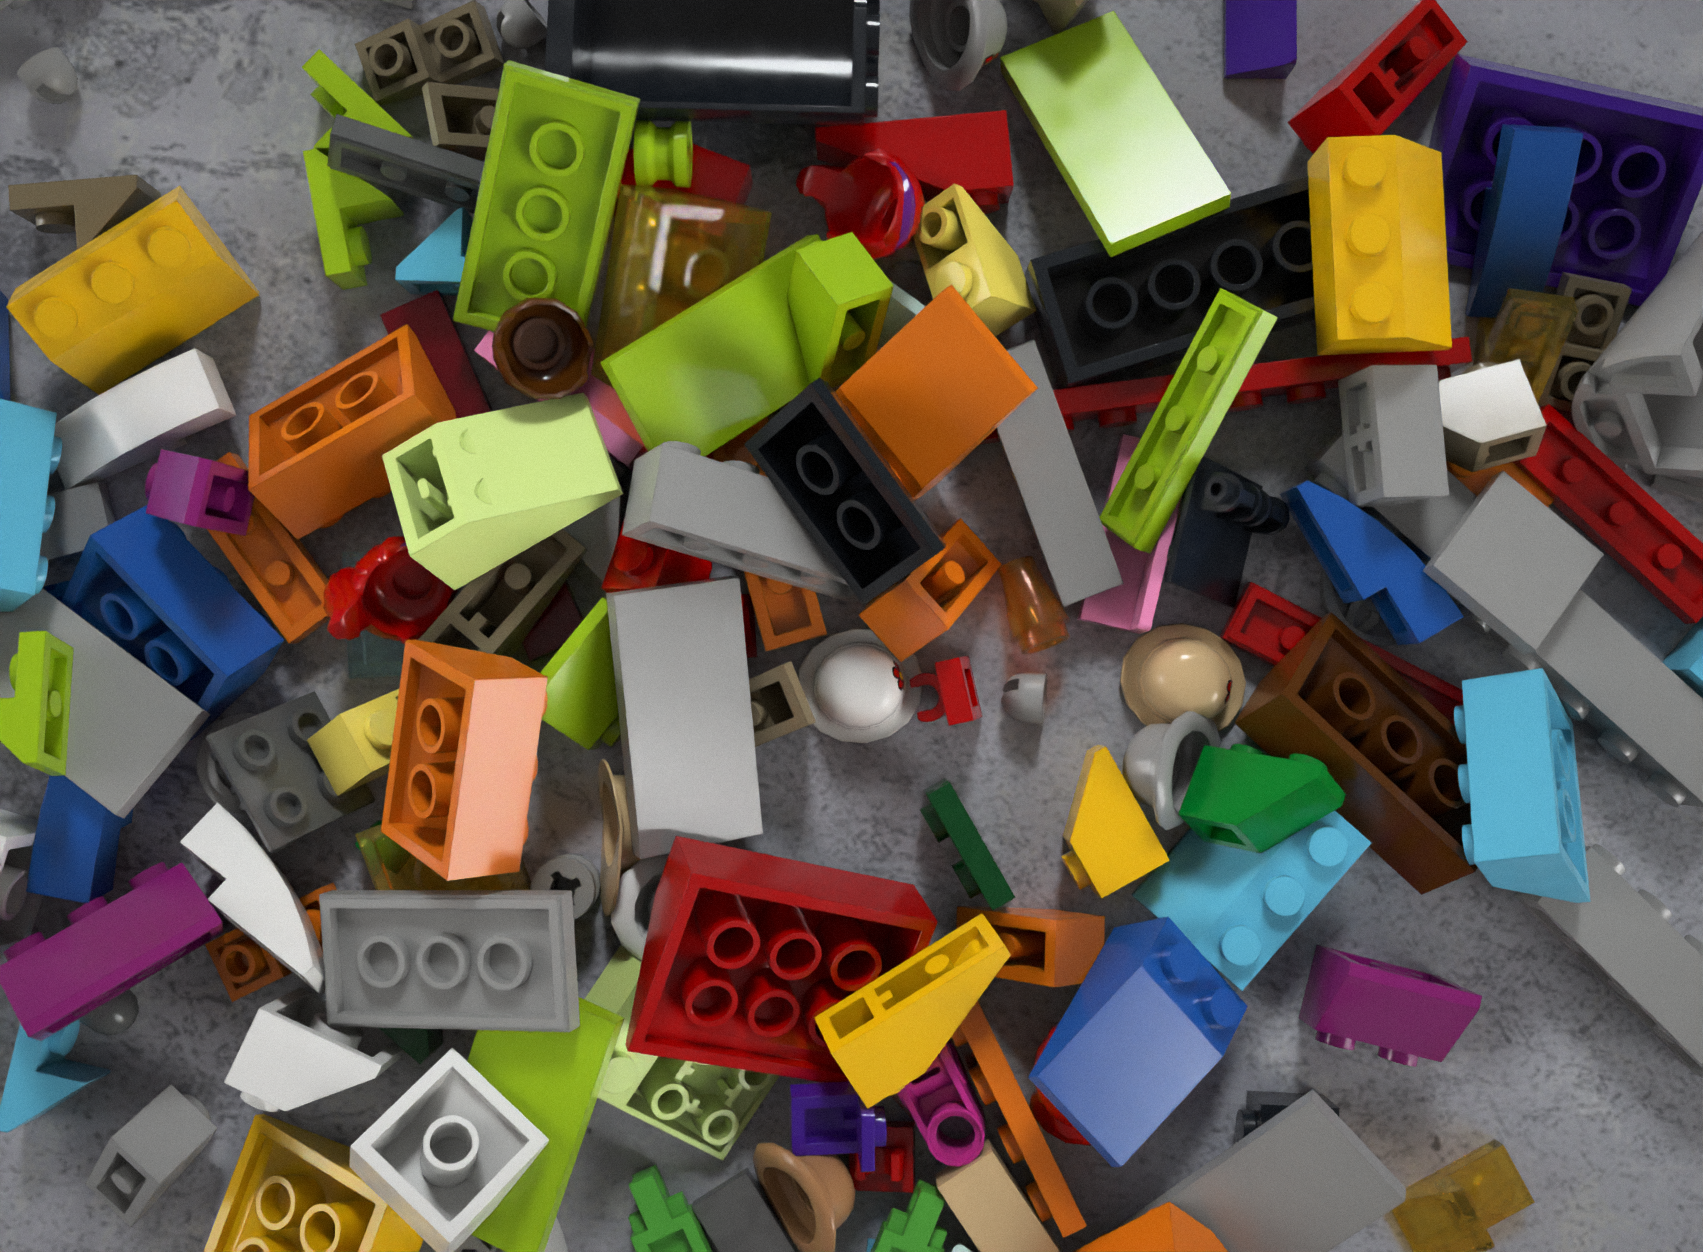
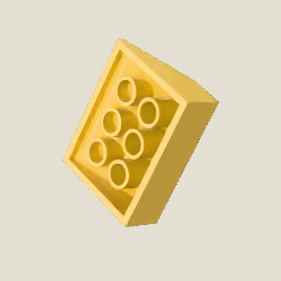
M255 1114L204 1252H419L424 1239L350 1168L349 1146L271 1116Z

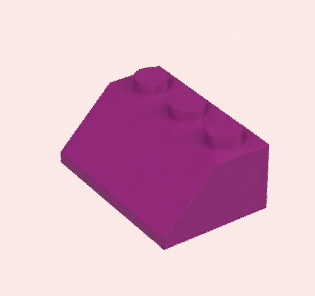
M164 862L149 867L128 881L132 888V891L109 904L104 896L98 897L67 915L66 918L71 926L48 939H45L42 932L34 933L3 952L8 962L0 966V985L29 1038L43 1041L223 934V922L182 862L171 869H168Z

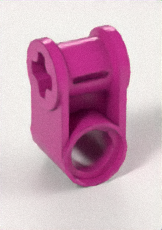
M949 1039L927 1071L908 1083L897 1094L904 1106L910 1111L932 1155L945 1165L958 1167L971 1163L982 1151L985 1139L986 1117L983 1106L968 1080L963 1062L952 1040ZM959 1116L970 1122L973 1126V1131L965 1138L953 1139L941 1131L939 1124L948 1117Z

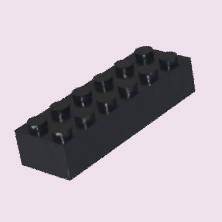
M1308 176L1230 199V207L1113 257L1109 256L1101 240L1097 239L1031 259L1025 272V278L1036 308L1034 314L1057 388L1064 389L1103 384L1183 360L1220 288L1278 317L1270 333L1315 320Z

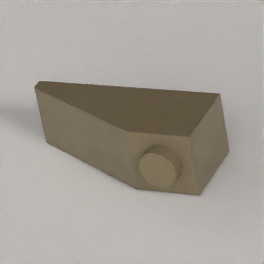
M564 529L559 530L469 582L418 640L512 657L584 556L587 549Z

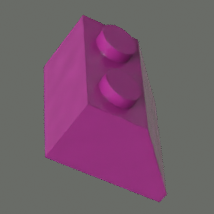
M1316 945L1299 1019L1314 1030H1317L1315 1039L1319 1042L1346 1050H1354L1356 1040L1379 1046L1377 1054L1379 1057L1399 1064L1416 1067L1419 1057L1438 1062L1444 1060L1479 1011L1482 996L1437 975Z

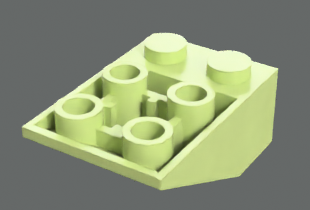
M584 393L568 395L562 399H549L438 422L382 455L410 557L454 590L459 589L623 494L589 399Z
M620 945L585 997V1000L625 1018L597 1098L723 1161L780 1075L627 1051L625 1043L642 961L638 960L625 947Z

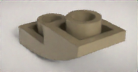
M475 0L422 25L408 18L355 43L374 101L380 105L423 95L422 87L427 82L455 85L504 65V60L486 9Z
M1562 272L1549 316L1537 369L1534 396L1538 405L1545 406L1550 404L1553 408L1572 412L1573 397L1580 380L1617 335L1632 288L1621 283Z

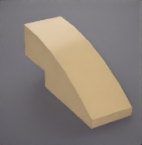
M989 1139L984 1141L982 1151L971 1163L958 1167L948 1165L935 1174L938 1190L980 1252H1064L1045 1222H1041L1031 1200L1023 1188L1019 1187Z

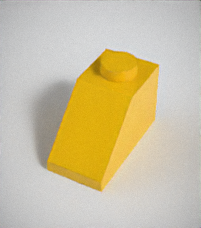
M1096 745L1087 750L1062 836L1070 851L1062 855L1061 858L1079 890L1090 885L1095 894L1100 898H1104L1170 860L1107 747Z

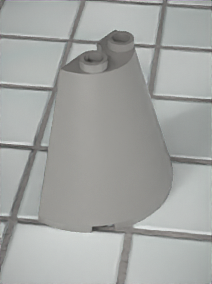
M1703 231L1582 377L1573 397L1571 408L1572 418L1577 431L1581 432L1623 471L1627 470L1629 464L1645 472V474L1653 476L1649 487L1703 503Z

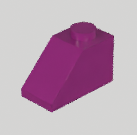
M161 449L159 460L150 468L145 482V495L149 500L146 514L190 526L246 536L255 498L248 490V470L201 457Z

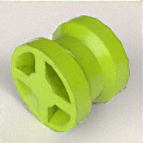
M636 120L634 131V173L637 186L650 187L657 180H670L676 187H691L693 166L691 122L675 121L670 127H657L651 120Z

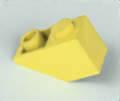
M954 183L924 204L919 229L913 235L933 299L945 288L952 285L995 337L1036 311L1018 255L962 186Z
M399 689L339 714L307 739L337 796L388 773Z

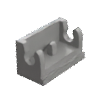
M1372 365L1338 380L1349 502L1358 508L1367 506H1397L1416 504V499H1437L1449 496L1437 365Z

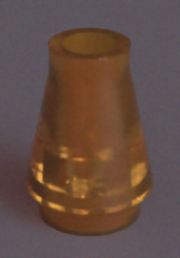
M1033 556L1012 560L998 568L1003 586L1010 640L1012 643L1018 642L1022 654L1037 653L1068 640L1070 634L1066 624L1071 619L1038 570Z

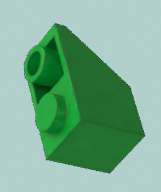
M1233 744L1230 749L1204 745L1178 815L1204 842L1263 853L1343 805L1346 794L1327 771V766L1311 756L1291 754L1288 759L1267 756L1260 750L1243 744Z

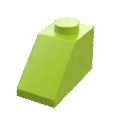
M853 232L826 241H815L804 248L796 250L787 292V299L809 383L821 378L827 381L832 388L843 384L876 353L894 287Z

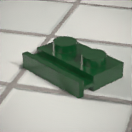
M944 778L923 790L930 804L921 808L920 811L938 843L950 837L962 860L951 866L969 898L972 899L982 893L992 911L1016 898L951 783Z

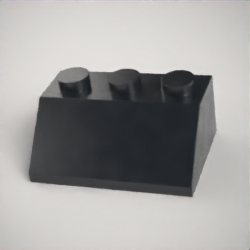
M818 378L810 383L744 444L863 605L946 547V541L932 524L927 514L921 509L892 470L887 460L883 458L852 416L850 410L844 405L827 381Z

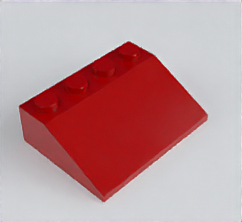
M675 836L654 896L625 1043L627 1051L824 1083L849 1081L832 1056L814 1017L928 947L938 921L913 884Z

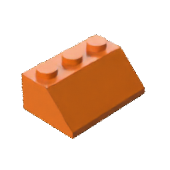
M408 324L249 415L248 490L297 540L318 528H327L334 525L345 513L371 498H380L390 493L391 487L382 455L438 422L456 419V411L416 334Z
M405 640L381 832L447 881L519 872L522 849L529 832L527 815L532 782L536 778L538 771L536 754L541 720L547 709L546 686L548 677L512 657L421 640Z

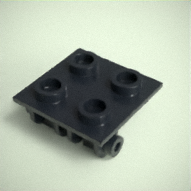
M1203 456L1182 494L1183 507L1176 537L1168 549V571L1165 582L1225 606L1235 608L1252 533L1274 535L1285 529L1290 520L1287 504L1277 497L1269 496L1262 490L1263 486Z

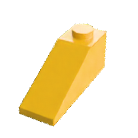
M983 913L814 1017L832 1056L867 1109L884 1098L898 1093L908 1083L927 1071L1011 954Z

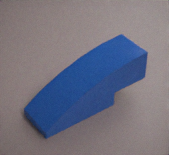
M1502 124L1492 188L1486 187L1465 312L1467 316L1518 320L1533 319L1563 228L1583 133L1564 127Z
M1308 480L1280 494L1342 601L1350 603L1370 597L1398 645L1421 643L1464 617L1447 591L1423 572L1426 565L1406 544L1378 520L1343 497Z
M49 775L32 847L26 892L88 903L112 891L120 829L132 823L133 809L125 818H121L113 814L66 776Z

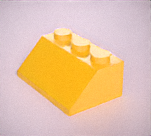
M1397 135L1327 137L1307 161L1317 355L1449 350L1452 348L1442 153Z
M179 185L15 288L6 308L52 363L100 395L259 296V291Z

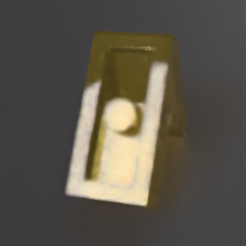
M1509 288L1497 318L1480 317L1473 366L1483 362H1495L1498 365L1520 359L1538 403L1577 316L1578 309L1574 298Z
M1494 1139L1406 1187L1405 1202L1390 1212L1412 1252H1480L1495 1247L1487 1228L1535 1203L1505 1146Z

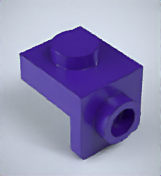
M849 1081L790 1084V1143L792 1153L795 1156L858 1153L861 1172L875 1171V1147H884L887 1142L884 1106H872L867 1109Z

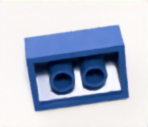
M146 505L89 536L61 602L211 714L189 740L191 741L199 736L265 673L284 639L275 631L270 620L262 613L257 612L235 590L227 576L220 569L212 566L187 540L186 535L177 524L168 519L146 514Z

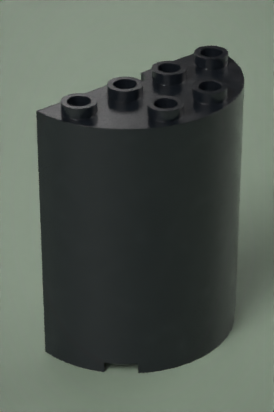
M549 0L545 71L640 98L636 120L864 126V117H878L880 0Z

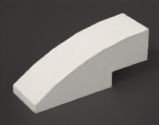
M196 348L191 349L116 385L55 424L54 436L61 437L62 453L57 470L65 489L68 490L98 482L159 456L161 449L174 450L187 444L185 437L237 416L213 358Z
M217 802L180 841L202 866L223 882L208 898V901L230 923L322 995L325 992L323 953L307 911L288 879L259 843L239 821Z

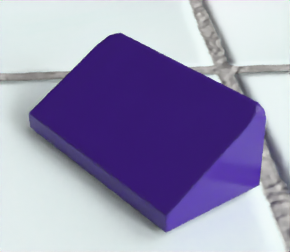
M1224 0V79H1286L1297 62V0Z

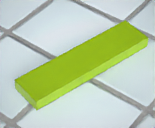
M1222 288L1219 289L1099 517L1102 525L1133 548L1151 554L1278 319L1273 314Z

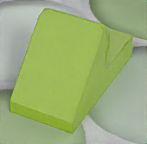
M320 49L302 66V69L317 85L310 95L334 119L336 114L414 139ZM332 127L314 145V149H317L327 157Z
M317 149L303 151L325 275L342 290L368 286L364 265L372 264V252L365 229L362 226L357 227V225L400 217L404 215V212L391 198L363 179L331 169L327 166L328 157Z
M47 631L19 632L18 653L13 655L9 666L10 682L15 695L13 698H0V741L23 764L51 776L66 775L74 647Z

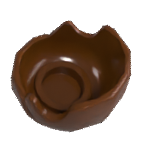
M526 298L503 313L494 331L492 355L506 384L529 398L562 399L582 387L589 378L588 366L594 349V343L576 310L556 298Z

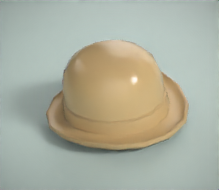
M1184 623L1158 626L1138 637L1123 657L1120 684L1126 704L1140 722L1146 726L1158 723H1172L1174 719L1186 711H1194L1197 714L1212 719L1219 732L1230 725L1242 708L1246 687L1241 661L1230 645L1206 628Z

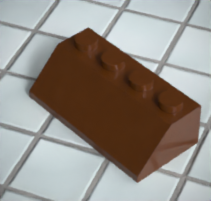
M1332 612L1326 614L1258 683L1235 724L1270 756L1288 759L1291 754H1304L1323 762L1328 768L1327 771L1346 794L1343 805L1335 811L1371 842L1369 847L1421 895L1476 872L1478 867L1476 864L1470 865L1468 863L1462 842L1463 825L1472 824L1470 803L1466 804L1464 802L1458 781V766L1460 764H1467L1466 744H1461L1455 725Z

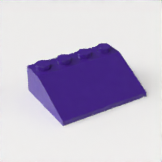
M1456 54L1435 116L1429 148L1442 153L1447 264L1473 269L1486 187L1492 188L1502 124L1571 128L1583 133L1563 228L1545 285L1558 288L1562 272L1621 283L1632 288L1628 303L1641 306L1667 275L1703 185V108Z

